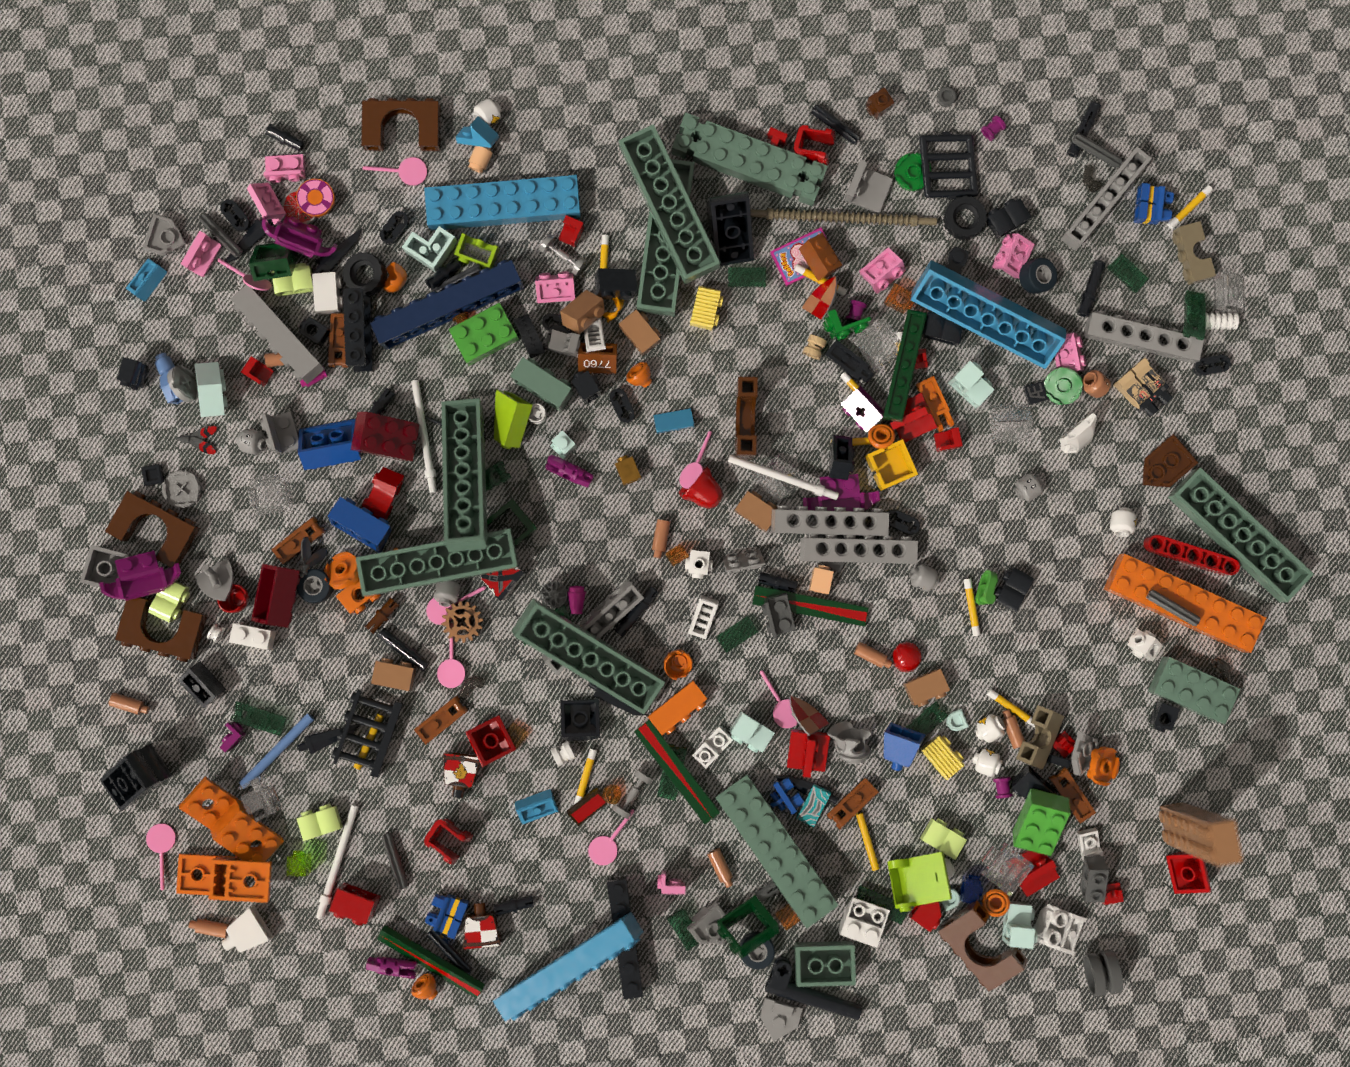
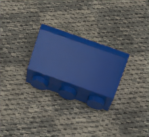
M356 419L299 429L298 455L304 470L361 460V452L351 450Z
M340 497L328 515L331 525L381 553L392 531L389 526L390 523L381 517L379 519L372 516L373 513L364 507L362 509L355 506L356 502L350 498L343 499Z

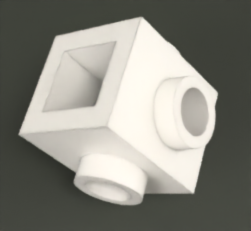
M690 551V558H686L685 569H688V574H692V578L703 579L704 575L707 576L708 572H712L713 560H709L710 552ZM698 561L701 562L702 567L697 568L695 566V563Z
M1139 629L1130 637L1127 644L1133 650L1131 653L1140 659L1144 657L1152 662L1163 647L1153 633L1147 630L1143 632Z

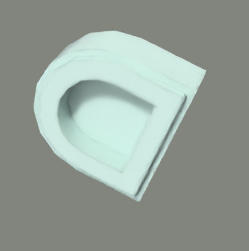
M962 709L953 711L946 717V725L953 731H960L969 727Z
M950 888L952 899L941 901L945 911L956 907L960 902V895L953 888Z

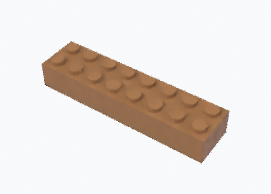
M1183 802L1160 806L1159 819L1164 827L1162 837L1167 845L1216 866L1243 862L1236 821L1234 819Z

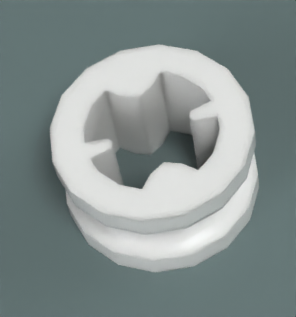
M215 623L208 632L207 639H213V642L217 643L221 639L225 628H219L218 624Z

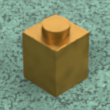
M628 455L617 459L618 462L615 463V466L624 486L641 479L632 456L628 458Z

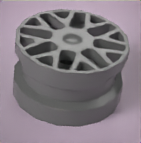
M553 581L543 586L540 597L543 604L547 607L559 608L566 603L568 594L564 585Z

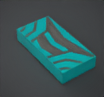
M813 784L797 819L814 827L831 792Z

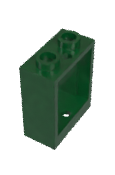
M275 243L256 245L248 263L253 281L292 276L298 256L297 252Z
M511 499L487 519V527L507 510L511 509L527 528L523 534L514 540L515 547H517L537 531L538 528L517 503Z
M753 896L717 921V933L722 940L726 939L728 941V946L734 955L738 954L741 959L779 933L778 923L756 896ZM753 912L766 929L740 946L728 929Z

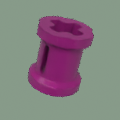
M995 115L987 126L981 128V132L986 139L993 141L994 136L998 132L1006 129V124L999 116Z
M851 300V308L845 319L854 323L861 320L867 305L860 301Z
M1009 776L993 778V782L996 783L997 794L995 796L997 799L1013 797V793L1010 792L1009 781L1011 778Z

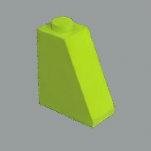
M496 390L494 440L499 442L500 446L505 449H511V447L520 448L533 405L513 392Z

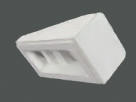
M598 318L589 328L584 330L587 352L606 349L602 319Z
M703 595L700 596L688 634L703 639L707 638L719 601ZM702 604L710 605L712 609L704 607ZM701 610L703 612L709 613L710 616L700 614L699 612ZM697 618L708 622L707 624L697 621ZM694 626L705 628V631L695 629Z

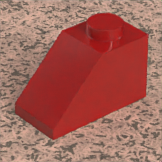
M939 902L914 906L908 916L931 932L941 922Z

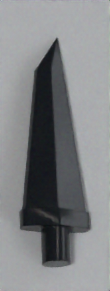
M257 218L237 244L243 250V253L266 235L262 227V221ZM230 253L225 262L235 261L239 257H235Z
M361 229L338 244L334 253L318 258L315 261L318 266L312 272H331L358 241Z
M591 682L588 684L590 688L595 690L593 694L595 698H599L635 716L647 715L646 713H640Z
M360 724L351 725L348 733L353 734ZM341 728L304 736L305 742L297 745L298 751L302 752L309 749L310 754H313L339 741L337 738Z
M790 775L774 776L779 780L789 777L794 784L793 788L807 796L813 784H816ZM816 784L830 792L832 790V788L828 786L826 787L823 785ZM831 794L828 801L836 804L839 797Z

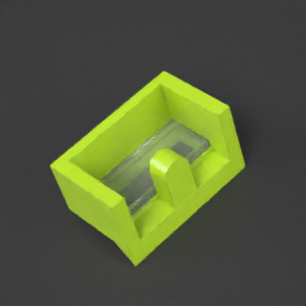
M462 233L454 255L459 257L458 261L469 265L471 261L480 264L483 269H492L500 248Z

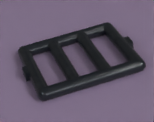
M951 132L921 135L919 142L924 196L926 198H947V200H955L956 197L978 196L973 135L951 134ZM966 141L967 152L928 153L927 142ZM968 160L969 171L930 172L929 161ZM970 179V189L931 190V180Z

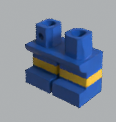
M1142 183L1137 188L1134 223L1156 225L1159 222L1171 220L1172 210L1163 209V204H1171L1173 202L1174 192L1165 190V186L1155 187L1150 186L1148 183Z
M436 894L431 905L441 908L439 915L429 911L425 923L433 926L434 931H439L446 934L447 937L455 939L470 901L450 894L446 896Z

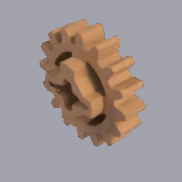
M459 601V606L452 603L453 609L446 608L445 610L448 614L442 615L446 619V622L441 623V625L446 626L443 632H449L448 638L455 637V642H459L460 638H462L463 643H466L467 638L473 641L472 635L479 636L480 634L477 630L483 629L479 625V622L484 621V619L479 618L482 612H476L477 606L470 607V602H467L465 606H463L462 601ZM460 609L467 610L464 614H459L456 612ZM473 616L475 618V626L471 622ZM451 618L454 621V626L452 628L450 625ZM458 618H466L465 623L467 626H459L460 621ZM461 630H466L469 632L466 635L458 634Z

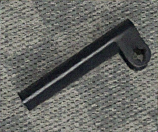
M784 956L775 959L766 982L765 992L857 1021L860 1019L862 1005L809 987H797L795 982L789 981L792 974L790 960Z

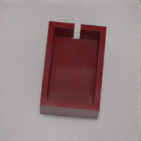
M357 412L351 450L400 461H413L416 447L413 441H417L420 424L371 412Z
M262 564L251 621L284 628L289 627L292 621V607L296 601V587L300 581L299 570Z

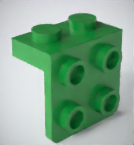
M836 309L826 314L823 327L826 333L829 332L832 340L837 338L840 341L849 337L848 335L852 332H855V334L864 332L869 327L872 319L867 317L842 327Z

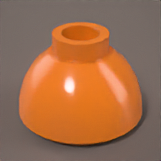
M646 362L636 364L629 370L626 380L634 386H642L643 388L649 386L652 382L649 365Z
M886 424L874 425L868 432V440L876 449H887L893 444L895 439L894 430Z
M992 889L984 895L982 905L989 915L1000 917L1009 910L1010 900L1002 890Z
M431 973L420 976L414 982L411 989V994L418 999L428 998L432 1000L438 993L436 990V980Z

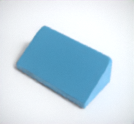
M148 258L126 289L145 302L167 274V271Z
M691 408L653 415L657 434L694 427Z
M551 789L515 802L516 812L522 825L558 812Z

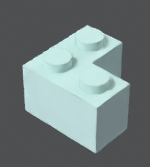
M439 226L429 242L412 232L402 246V249L417 261L437 272V269L443 265L458 241L455 236Z
M971 361L965 364L948 382L975 409L995 390L992 388L993 384L988 379L982 378L984 375L982 367L978 363H972Z
M218 362L195 364L201 417L225 415L224 407H228L227 396H223L222 393L226 391L223 369H219Z
M742 711L729 730L733 740L740 744L742 742L748 743L747 748L755 753L758 751L763 753L775 734L772 730Z
M1010 901L1009 910L1004 914L1002 940L1008 946L1034 949V944L1037 943V932L1031 926V920H1034L1035 910L1032 908V905L1026 902Z

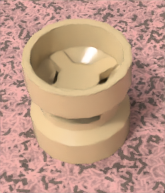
M810 334L807 340L808 345L804 347L802 353L810 358L820 360L821 350L825 348L827 341Z

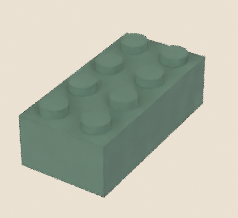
M1162 657L1148 692L1211 721L1226 724L1241 689L1171 657Z

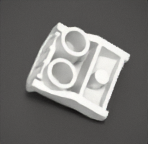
M1094 413L1084 417L1073 426L1072 430H1069L1058 439L1061 443L1060 448L1064 453H1078L1092 441L1097 421Z
M1047 904L1040 910L1034 926L1035 932H1037V942L1074 955L1075 945L1087 918Z

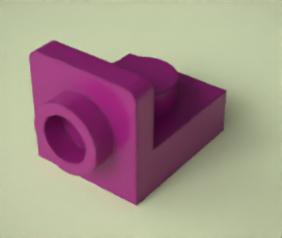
M231 721L225 724L233 733L227 734L222 739L223 744L219 748L225 753L231 751L246 735L243 732L244 728L238 722Z

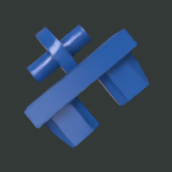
M788 777L781 781L779 779L774 781L773 786L780 797H778L776 792L770 794L774 800L770 803L771 807L778 806L780 811L785 809L782 803L784 801L792 814L797 812V808L804 803V799L799 792L792 797L788 795L787 791L794 787L791 779Z

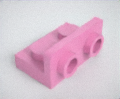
M303 154L265 156L266 172L263 173L269 182L280 183L281 180L298 182L300 179H306Z
M250 184L247 190L262 217L267 216L268 219H272L274 225L278 224L286 213L270 184Z
M199 231L183 258L181 265L204 277L222 245Z
M1019 233L1007 234L1002 241L999 253L994 259L995 262L992 268L1001 269L1012 277L1019 278L1020 269L1027 262L1035 244Z
M888 247L859 272L872 285L874 292L878 294L880 291L885 290L895 279L900 278L905 272L903 260Z
M562 271L558 275L541 273L539 276H536L537 303L573 301L575 299L574 274Z
M1074 332L1066 334V341L1055 355L1057 368L1070 367L1076 371H1085L1086 359L1081 354L1080 349L1083 347V343L1078 334Z
M662 870V875H658V889H661V894H685V882H681V879H669V882H666V870Z

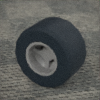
M1046 258L1027 261L1020 269V284L1024 290L1031 294L1049 291L1057 282V271L1054 264Z
M309 569L307 575L300 578L299 584L296 587L298 595L309 603L324 602L333 592V588L329 585V576L321 569Z
M755 931L747 934L742 939L740 946L744 945L761 932ZM769 939L742 958V961L751 969L760 970L766 968L772 963L775 956L773 941Z

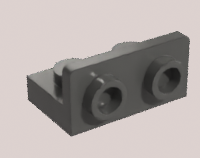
M787 593L765 597L762 611L764 616H768L769 622L766 623L768 634L772 633L773 639H775L779 634L796 631Z

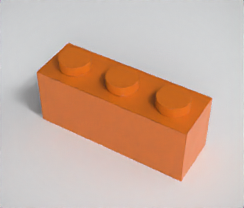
M692 680L648 715V718L661 735L664 733L669 735L676 729L674 725L679 721L684 723L691 717L690 713L694 709L697 711L702 709L706 705L707 697Z

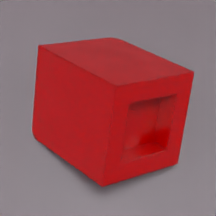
M566 215L563 221L564 227L558 239L563 243L576 247L583 232L584 223Z
M251 356L241 370V373L265 387L274 370L269 367L267 368L266 365Z
M959 427L933 435L937 453L963 446Z

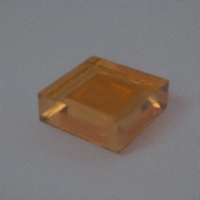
M681 544L665 554L672 566L689 557Z
M515 722L507 730L517 749L529 734L528 731Z
M787 904L775 913V916L786 931L801 921L790 904Z

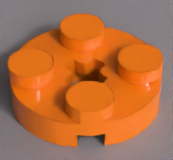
M350 552L336 554L332 557L333 561L330 565L327 563L324 568V572L330 579L329 585L335 590L355 585L359 581L356 556Z
M1102 746L1099 749L1094 748L1092 750L1087 777L1092 779L1095 784L1108 786L1111 784L1108 782L1116 778L1120 760L1116 757L1115 753L1117 751L1114 748Z

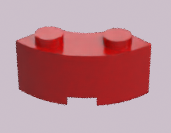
M383 467L380 473L374 475L372 491L369 497L364 499L361 508L364 507L373 513L372 516L377 519L381 517L387 520L393 509L391 505L395 495H399L404 475Z

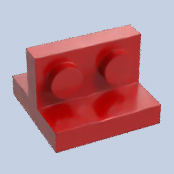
M919 393L907 400L903 422L892 421L890 423L892 429L897 431L904 443L938 428L923 393Z
M791 729L787 768L802 769L803 777L811 778L812 771L825 772L830 736L824 732H815L808 736L804 730Z
M1026 850L1006 862L1026 897L1060 878L1055 870L1056 865L1054 861L1045 854Z

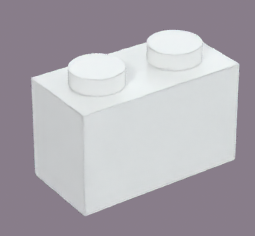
M336 272L312 274L315 312L318 315L342 313L341 308L344 307L343 296H340V289L343 288L342 278Z
M233 623L229 642L273 650L276 631Z

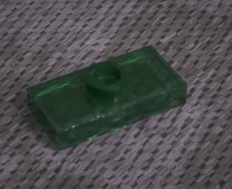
M1122 253L1107 267L1134 294L1149 279Z
M728 267V287L766 288V268Z
M747 616L716 636V638L727 653L758 633V631Z
M683 907L667 917V920L687 951L699 944L687 929L692 921Z

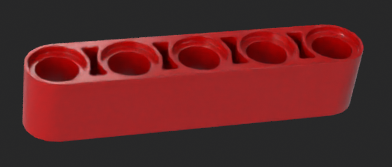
M1148 536L1143 543L1145 550L1150 553L1223 576L1234 575L1240 569L1239 562L1234 558L1165 536ZM1153 539L1157 540L1158 547L1156 549L1153 548L1151 545V541ZM1171 545L1176 547L1174 555L1170 552ZM1190 550L1193 551L1195 555L1193 560H1190L1188 557V553ZM1208 556H1210L1213 560L1211 566L1207 564ZM1227 562H1229L1231 565V570L1229 572L1225 569V564Z

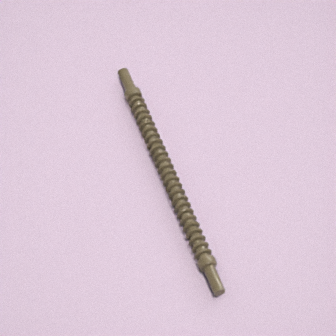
M767 208V210L750 209L751 217H762L767 220H773V218L778 220V218H781L783 221L786 218L787 221L789 219H792V221L803 219L805 221L808 219L809 222L811 220H814V222L816 220H819V222L824 220L825 223L829 220L830 223L832 221H835V223L846 221L847 224L851 221L852 224L854 222H857V224L859 222H862V224L867 222L868 225L872 222L873 225L876 223L879 225L881 223H884V225L889 223L890 226L894 223L895 226L897 224H900V226L903 224L908 226L910 224L911 227H917V225H937V218L918 217V215H911L909 217L908 214L904 217L903 214L900 216L898 214L887 216L886 213L882 216L881 213L879 215H876V213L865 215V212L861 215L860 212L857 214L854 212L852 214H849V212L844 214L843 211L839 214L838 211L836 213H833V211L822 213L821 210L818 213L816 210L814 212H811V210L809 212H806V210L801 212L800 209L797 212L795 209L792 211L789 209L787 211H784V209L779 211L778 208L776 210L773 208Z

